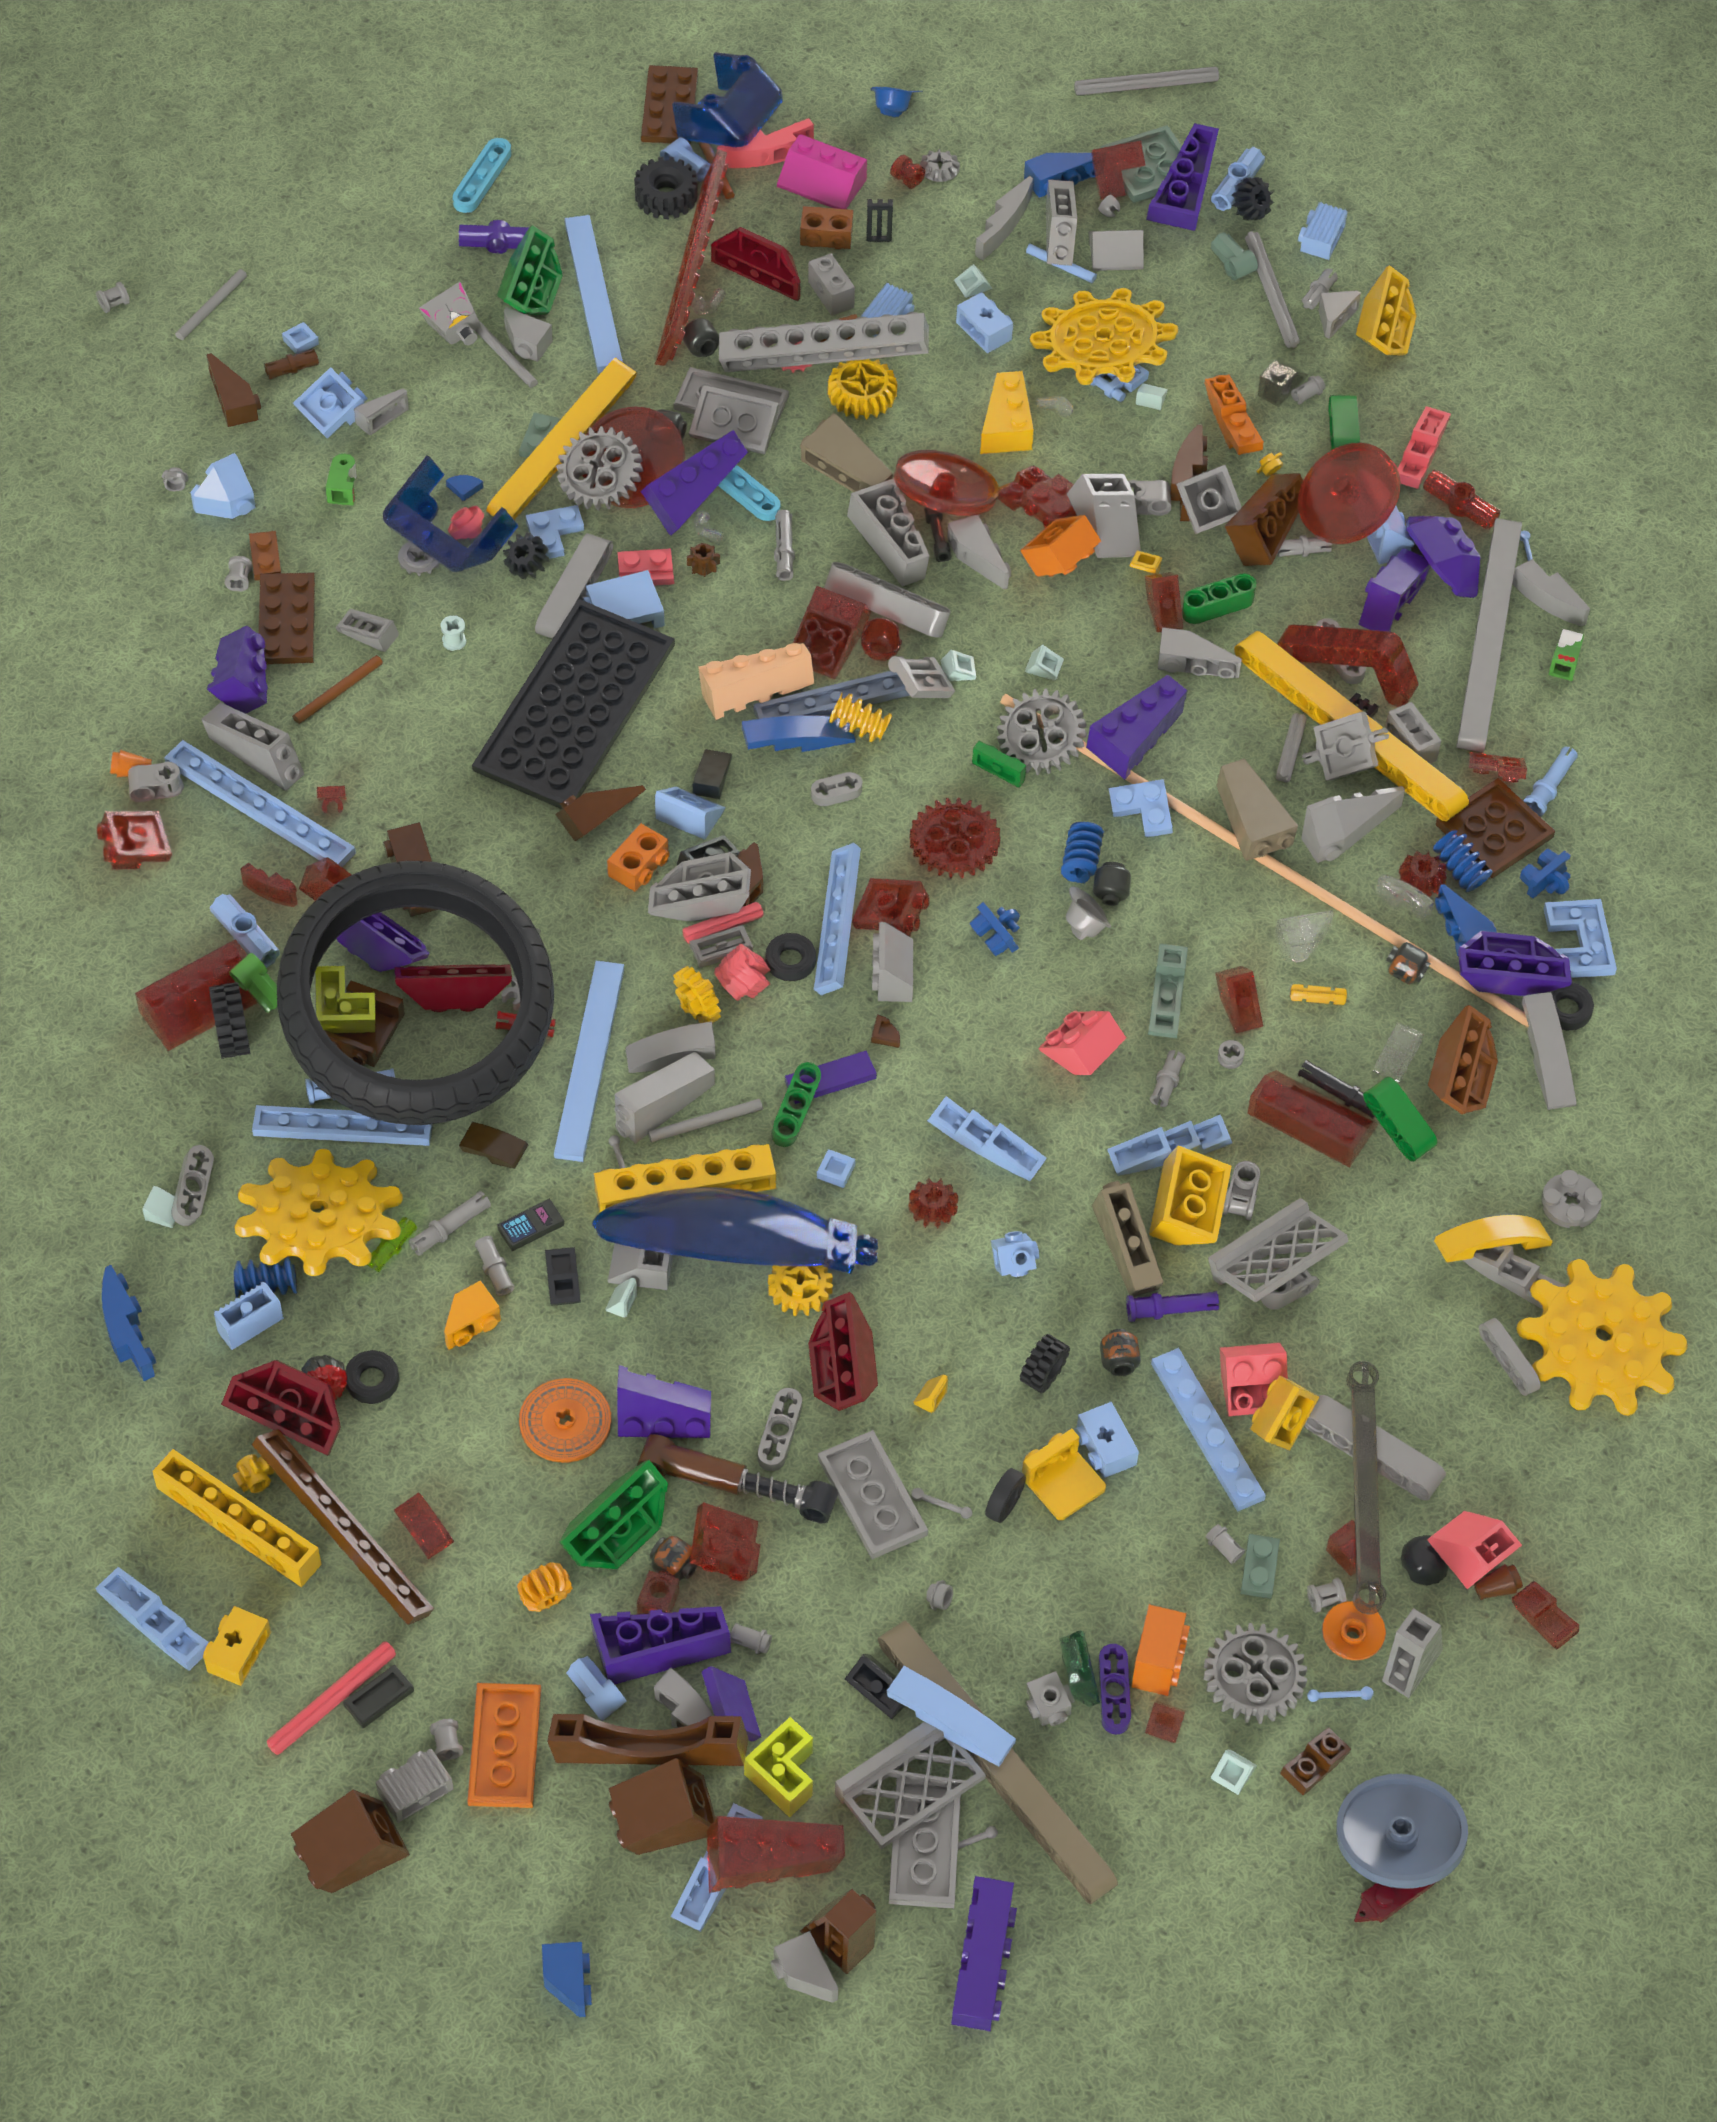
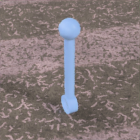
M1521 531L1520 540L1524 543L1527 560L1529 561L1533 559L1528 541L1530 533L1528 531Z
M1368 1686L1363 1687L1361 1691L1318 1692L1312 1689L1307 1693L1308 1700L1311 1702H1316L1323 1698L1361 1697L1364 1700H1370L1373 1696V1690Z

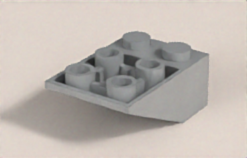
M1082 474L1069 490L1067 496L1077 516L1085 515L1101 539V542L1094 547L1097 558L1134 557L1136 551H1141L1135 495L1125 475Z

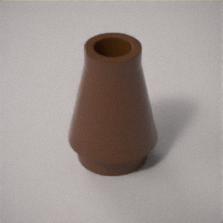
M1504 1564L1474 1584V1588L1479 1599L1483 1600L1491 1597L1517 1594V1590L1523 1588V1584L1515 1565L1507 1566Z

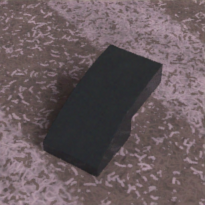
M575 1247L545 1250L550 1305L581 1303Z

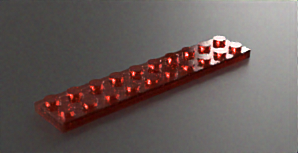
M719 149L702 182L655 365L665 366L668 359L673 360L677 350L675 344L680 345L685 334L682 325L685 326L688 321L690 311L687 310V306L690 307L693 302L695 292L692 291V288L696 287L700 277L697 269L700 270L705 257L701 251L706 250L710 237L707 236L706 232L710 233L713 226L714 218L711 217V214L714 215L717 210L719 200L716 199V196L719 197L724 182L720 179H724L729 165L725 163L727 152Z

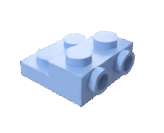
M330 367L293 404L328 439L344 422H347L349 425L355 422L354 408L364 404L368 398L358 387L354 390L350 387L352 382L343 372L337 374Z

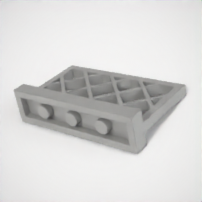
M1299 1198L1208 1257L1213 1280L1216 1283L1222 1285L1226 1282L1254 1302H1257L1349 1241L1347 1234L1309 1211L1308 1202ZM1313 1225L1316 1226L1315 1229L1307 1230L1308 1228H1310V1227L1313 1226ZM1314 1238L1313 1243L1298 1244L1299 1239ZM1320 1238H1334L1329 1242H1319ZM1293 1240L1292 1244L1284 1245L1288 1241ZM1312 1252L1306 1257H1296L1297 1253ZM1291 1253L1290 1258L1275 1259L1276 1254ZM1270 1255L1269 1259L1261 1260L1265 1256ZM1288 1267L1283 1272L1273 1273V1268ZM1267 1269V1273L1252 1274V1270ZM1246 1270V1275H1238L1242 1271ZM1265 1282L1256 1290L1250 1287V1283Z
M923 1722L835 1782V1796L842 1805L844 1803L847 1805L880 1849H883L985 1779L986 1774L966 1749L948 1739L946 1740L953 1748L952 1757L934 1755V1746L946 1738H944L943 1731L926 1722ZM914 1759L928 1761L926 1775L907 1772L908 1763ZM931 1763L951 1764L949 1778L931 1776ZM954 1765L966 1766L974 1774L966 1781L952 1779ZM887 1777L902 1778L900 1792L881 1790L882 1781ZM906 1779L924 1781L923 1796L904 1793ZM928 1782L947 1785L946 1794L941 1798L926 1796ZM862 1794L876 1796L874 1810L860 1808L854 1800ZM879 1798L899 1799L897 1813L878 1811ZM902 1800L920 1802V1812L914 1816L900 1814ZM867 1816H868V1817H872V1823H871V1821L867 1818ZM876 1818L895 1820L894 1830L882 1837L875 1828Z

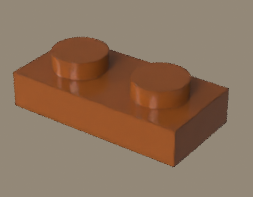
M276 531L250 533L254 580H260V574L281 573Z

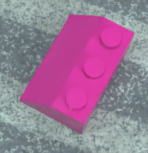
M800 134L788 150L777 187L831 208L847 209L867 180V159Z

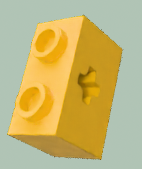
M234 1606L229 1616L225 1615L222 1618L218 1627L219 1633L214 1642L210 1641L206 1646L203 1659L207 1672L242 1686L269 1638L271 1630L267 1619Z

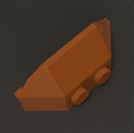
M1470 1005L1464 1007L1440 1038L1428 1086L1440 1100L1461 1114L1486 1108L1498 1063L1495 1043L1490 1031L1492 1028L1491 1020Z

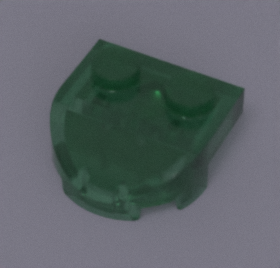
M1079 1630L1059 1638L1062 1659L1066 1668L1072 1696L1075 1700L1088 1707L1099 1704L1097 1685L1084 1631Z

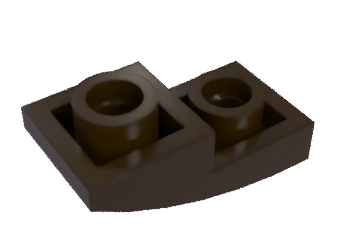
M472 1122L459 1147L463 1152L487 1157L492 1164L515 1169L528 1144L526 1141L499 1129Z

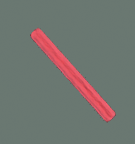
M387 1641L382 1642L267 1740L269 1749L276 1755L281 1754L392 1660L396 1655L394 1648Z

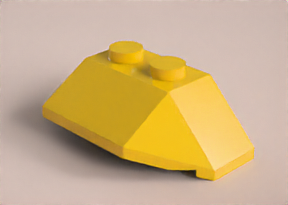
M1390 265L1385 268L1364 299L1356 335L1386 355H1406L1415 325L1416 312L1413 298L1408 289L1410 287L1409 279Z

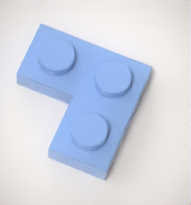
M578 505L526 515L529 532L534 537L539 536L543 540V544L549 550L545 554L549 559L564 556L560 535L584 531V523Z
M1164 779L1109 788L1113 817L1141 813L1145 837L1173 833Z

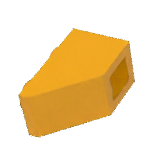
M481 1280L454 1295L444 1330L445 1343L449 1350L455 1346H464L473 1336L482 1331L488 1332L494 1329L498 1322L501 1321L500 1307Z

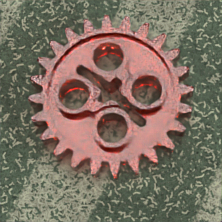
M946 798L945 805L936 800L934 809L926 805L925 813L918 812L917 820H912L909 839L910 848L913 849V857H919L920 866L928 863V872L935 868L938 869V876L948 872L949 879H952L954 873H958L962 879L966 871L975 876V868L984 871L985 863L992 864L993 856L998 855L1001 837L1000 828L996 827L997 820L990 819V811L982 813L981 804L973 808L972 800H969L965 805L961 803L960 798H957L955 804H952L950 799Z

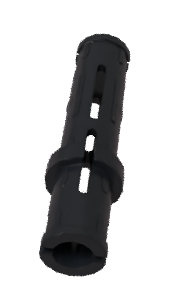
M1309 1060L1303 1063L1301 1067L1305 1069L1299 1070V1077L1306 1079L1344 1101L1345 1106L1349 1108L1353 1106L1370 1116V1118H1375L1364 1101V1093L1360 1091V1087L1356 1085L1352 1087L1314 1065Z

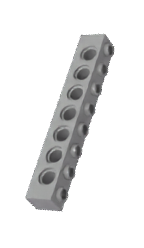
M918 312L894 316L886 314L874 318L858 317L853 320L834 319L830 322L821 323L806 322L800 325L782 324L779 327H755L748 330L731 329L727 332L719 333V361L724 372L929 353V325L925 314Z

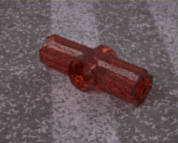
M1434 469L1423 483V489L1446 503L1449 512L1454 516H1466L1488 530L1494 526L1495 519L1500 517L1501 510L1477 496L1474 487L1467 482L1457 483Z

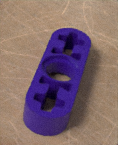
M1108 1644L1101 1649L1098 1661L1101 1723L1107 1732L1117 1735L1124 1733L1129 1728L1131 1720L1128 1654L1122 1646ZM1110 1654H1114L1116 1659H1118L1116 1673H1111V1662L1107 1660ZM1115 1682L1120 1684L1124 1691L1121 1695L1112 1696L1106 1691L1105 1687L1109 1683ZM1113 1705H1119L1118 1714L1119 1718H1122L1120 1724H1114V1720L1111 1719Z

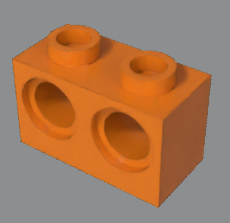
M640 823L607 860L608 876L636 892L641 885L648 884L658 866L662 867L667 862L670 855L668 839Z

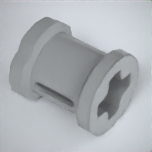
M117 282L115 287L103 292L101 290L96 291L99 305L105 313L110 312V308L117 305L130 303L127 290L121 282Z
M233 556L228 562L230 571L225 577L224 584L232 591L243 592L249 586L247 577L248 573L252 571V562L244 556Z
M1339 1578L1333 1579L1332 1583L1317 1587L1314 1585L1307 1586L1308 1599L1315 1613L1321 1612L1323 1607L1346 1602V1593Z
M453 1719L439 1720L430 1726V1733L434 1735L437 1747L434 1753L440 1761L456 1759L463 1754V1747L458 1743L456 1733L459 1728L458 1721Z

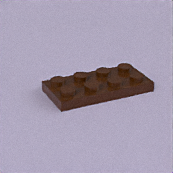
M649 65L641 142L672 143L681 137L691 145L698 68Z
M315 573L260 574L259 634L265 641L264 655L266 664L314 663Z

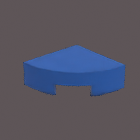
M458 475L446 480V487L462 501H465L484 488L482 480L470 475Z

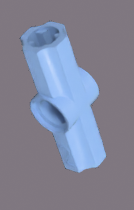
M1253 146L1250 149H1246L1237 162L1229 165L1226 177L1211 196V202L1214 203L1217 209L1221 211L1231 209L1235 203V199L1231 196L1236 192L1234 186L1241 183V180L1244 178H1253L1265 162V156L1261 153L1260 149Z
M222 894L215 898V901L210 906V911L233 936L234 943L238 947L243 948L247 954L253 953L266 968L275 963V960L280 955V951L257 925L254 915L245 912L231 894Z

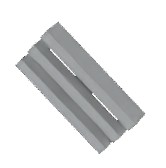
M743 925L689 941L691 951L693 950L699 968L721 962L740 943L753 951V945ZM740 935H741V937H742V938L735 939V940H732V941H729V942L724 941V940L731 939V938H734V937H737V936H740ZM715 943H716V946H713V947H710V948H707V949H704V950H700V949H699V948H702V947H705V946H708V945H711V944H715Z

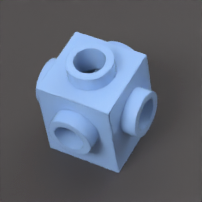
M1021 1231L1006 1233L1005 1238L991 1240L995 1269L1001 1276L1011 1274L1013 1277L1027 1275L1029 1273L1028 1270L1037 1269L1035 1259H1039L1038 1246L1036 1241H1032L1026 1233L1022 1234Z

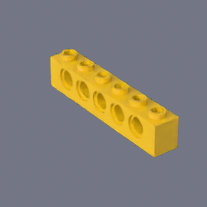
M769 1144L750 1145L747 1148L736 1150L724 1149L717 1153L706 1155L694 1154L688 1158L676 1160L664 1159L658 1163L646 1165L635 1164L627 1168L605 1169L594 1173V1185L600 1217L602 1218L776 1189V1172ZM687 1177L689 1179L681 1180L680 1178ZM658 1182L660 1184L652 1185L651 1183ZM628 1186L631 1189L623 1190L621 1188Z
M172 1449L152 1471L158 1490L301 1588L322 1565L317 1546L176 1450Z

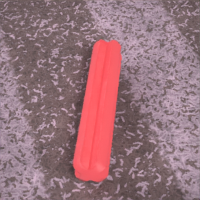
M758 902L743 906L738 913L713 917L684 928L682 930L683 937L690 944L689 941L762 918L764 915L763 909Z

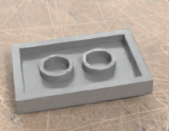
M703 385L689 435L692 438L715 442L734 430L747 451L766 455L780 407L779 403Z

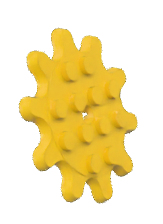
M1116 289L1112 296L1105 300L1095 299L1088 291H1078L1073 295L1075 306L1071 309L1061 310L1055 307H1048L1042 311L1044 322L1052 327L1047 331L1033 333L1030 336V342L1036 349H1049L1053 351L1043 359V366L1048 372L1073 368L1076 371V378L1081 385H1089L1096 376L1106 373L1114 374L1121 382L1127 383L1133 380L1135 375L1134 366L1137 364L1149 363L1156 366L1164 364L1167 358V351L1156 344L1174 340L1178 334V326L1173 323H1159L1155 321L1163 314L1165 309L1163 302L1153 300L1143 305L1133 304L1130 301L1132 292L1129 289Z
M328 1149L317 1150L312 1162L301 1167L293 1166L283 1158H274L268 1166V1174L272 1177L273 1181L264 1185L247 1183L241 1186L238 1192L239 1201L251 1205L256 1211L237 1220L234 1226L235 1233L240 1237L261 1236L267 1240L259 1254L262 1263L274 1265L285 1257L296 1256L303 1260L304 1272L310 1276L323 1274L326 1270L327 1262L334 1257L346 1258L355 1266H365L371 1262V1253L366 1247V1243L374 1238L393 1240L400 1236L401 1228L397 1221L383 1216L382 1213L388 1208L400 1205L403 1201V1195L399 1188L395 1186L376 1187L370 1184L371 1180L377 1175V1167L373 1161L368 1159L362 1160L352 1167L344 1168L334 1164V1156ZM321 1206H324V1210H322L320 1213L313 1211L314 1209L321 1208Z
M1576 1259L1567 1266L1569 1283L1566 1287L1555 1286L1544 1279L1537 1280L1531 1285L1530 1293L1542 1305L1543 1314L1537 1318L1528 1317L1520 1320L1516 1327L1517 1333L1523 1339L1536 1341L1542 1346L1543 1356L1533 1363V1369L1540 1381L1545 1382L1554 1377L1566 1379L1571 1387L1569 1403L1574 1409L1586 1410L1591 1405L1592 1399L1595 1396L1606 1395L1612 1399L1619 1413L1632 1415L1638 1408L1635 1392L1639 1387L1647 1386L1660 1394H1667L1673 1390L1674 1379L1663 1368L1661 1360L1668 1355L1680 1356L1684 1354L1688 1346L1686 1338L1682 1334L1667 1331L1660 1322L1661 1317L1672 1308L1671 1297L1664 1292L1649 1297L1639 1294L1633 1287L1635 1274L1630 1265H1618L1613 1270L1609 1279H1601L1593 1275L1587 1262L1582 1259ZM1598 1328L1606 1331L1609 1335L1611 1334L1610 1340L1603 1341L1599 1339L1596 1335Z

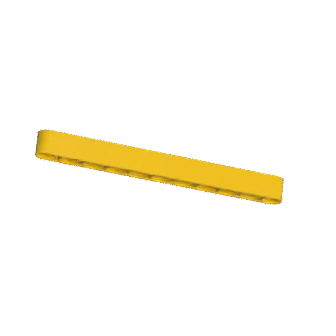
M1255 631L1234 647L1235 655L1242 659L1241 662L1318 724L1322 725L1363 712L1260 631ZM1367 715L1372 732L1383 728ZM1389 731L1385 733L1389 734L1388 739L1375 742V752L1379 766L1374 768L1398 787L1403 786L1408 795L1442 821H1448L1468 806V796L1458 785Z

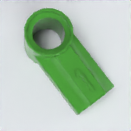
M250 953L230 970L229 974L235 982H238V985L243 990L251 994L265 1012L269 1013L277 1008V985L267 974L268 970L260 959L253 953Z

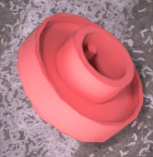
M478 506L461 508L452 516L450 520L452 523L448 528V533L455 540L475 538L482 531L481 526L484 513Z

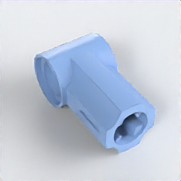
M679 137L660 151V157H664V160L674 157L676 162L679 159L684 160V166L689 163L692 166V170L696 171L697 181L699 182L704 180L711 171V164L694 153L691 145L684 138Z
M588 1656L578 1658L570 1665L569 1670L566 1672L586 1697L584 1700L601 1721H604L627 1702L614 1683L604 1677Z

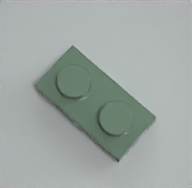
M533 413L519 449V456L528 458L559 422V418Z
M1249 1534L1240 1594L1272 1599L1279 1538Z

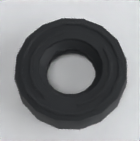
M785 933L778 935L770 941L766 948L765 962L771 969L769 972L776 978L783 981H798L812 973L816 965V950L813 943L805 936L797 933ZM786 950H795L801 954L802 959L797 964L787 965L781 961L780 955Z
M1572 982L1570 986L1551 991L1562 1030H1577L1589 1022L1592 1017L1594 1002L1586 988ZM1561 999H1572L1577 1003L1579 1010L1573 1014L1563 1013L1558 1009L1557 1002Z
M370 1350L357 1354L349 1361L345 1370L347 1371L346 1389L354 1399L361 1403L375 1404L385 1401L397 1390L400 1380L397 1364L391 1356L381 1351ZM369 1368L379 1369L384 1374L383 1380L376 1386H366L360 1381L363 1371Z
M1013 1468L1008 1469L1004 1473L987 1503L985 1515L988 1518L1002 1523L1008 1517L1023 1491L1026 1476Z

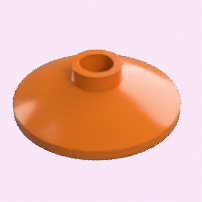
M1347 1601L1334 1606L1326 1614L1322 1633L1325 1643L1336 1655L1348 1660H1364L1372 1657L1381 1649L1386 1636V1628L1382 1617L1375 1609L1361 1602ZM1355 1632L1358 1638H1350L1347 1636V1633Z

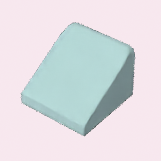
M974 264L954 279L966 298L992 289L982 272Z
M1142 383L1137 391L1136 405L1161 410L1168 389Z
M1042 644L1032 652L1025 672L1056 680L1064 659Z
M950 650L941 659L942 670L949 681L976 679L974 657Z
M153 1186L143 1206L145 1220L173 1228L175 1220L172 1217L171 1210L175 1196L157 1186Z
M631 1277L615 1288L605 1309L607 1312L624 1318L625 1316L627 1317L637 1296L636 1279Z
M1228 1749L1225 1750L1211 1779L1239 1795L1257 1765Z

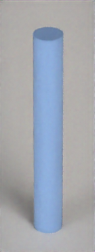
M1032 244L1028 245L1026 249L1027 254L1047 262V251ZM1072 263V266L1051 264L1090 283H1093L1097 277V274Z

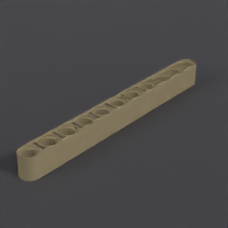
M902 1621L878 1637L880 1648L899 1672L903 1666H906L982 1713L907 1621ZM1012 1748L1000 1767L966 1750L986 1774L985 1778L1087 1903H1094L1118 1885V1881L1110 1867Z

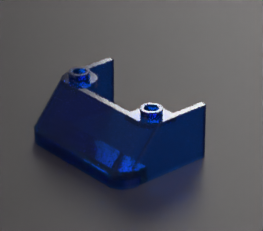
M715 52L713 57L718 89L728 90L724 97L708 94L697 105L674 101L672 106L677 136L689 141L743 147L753 140L783 102L782 89L754 58L748 55Z
M426 455L384 509V522L390 529L452 572H460L491 561L518 528V524L507 510L501 507L468 548L433 525L431 522L436 517L439 507L436 500L429 494L445 474L432 458Z

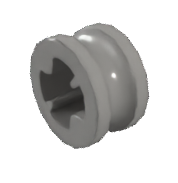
M1234 1040L1223 1042L1218 1050V1061L1220 1065L1228 1069L1239 1067L1244 1059V1047ZM1232 1051L1236 1053V1056L1233 1055L1231 1058L1226 1056V1053L1230 1054Z

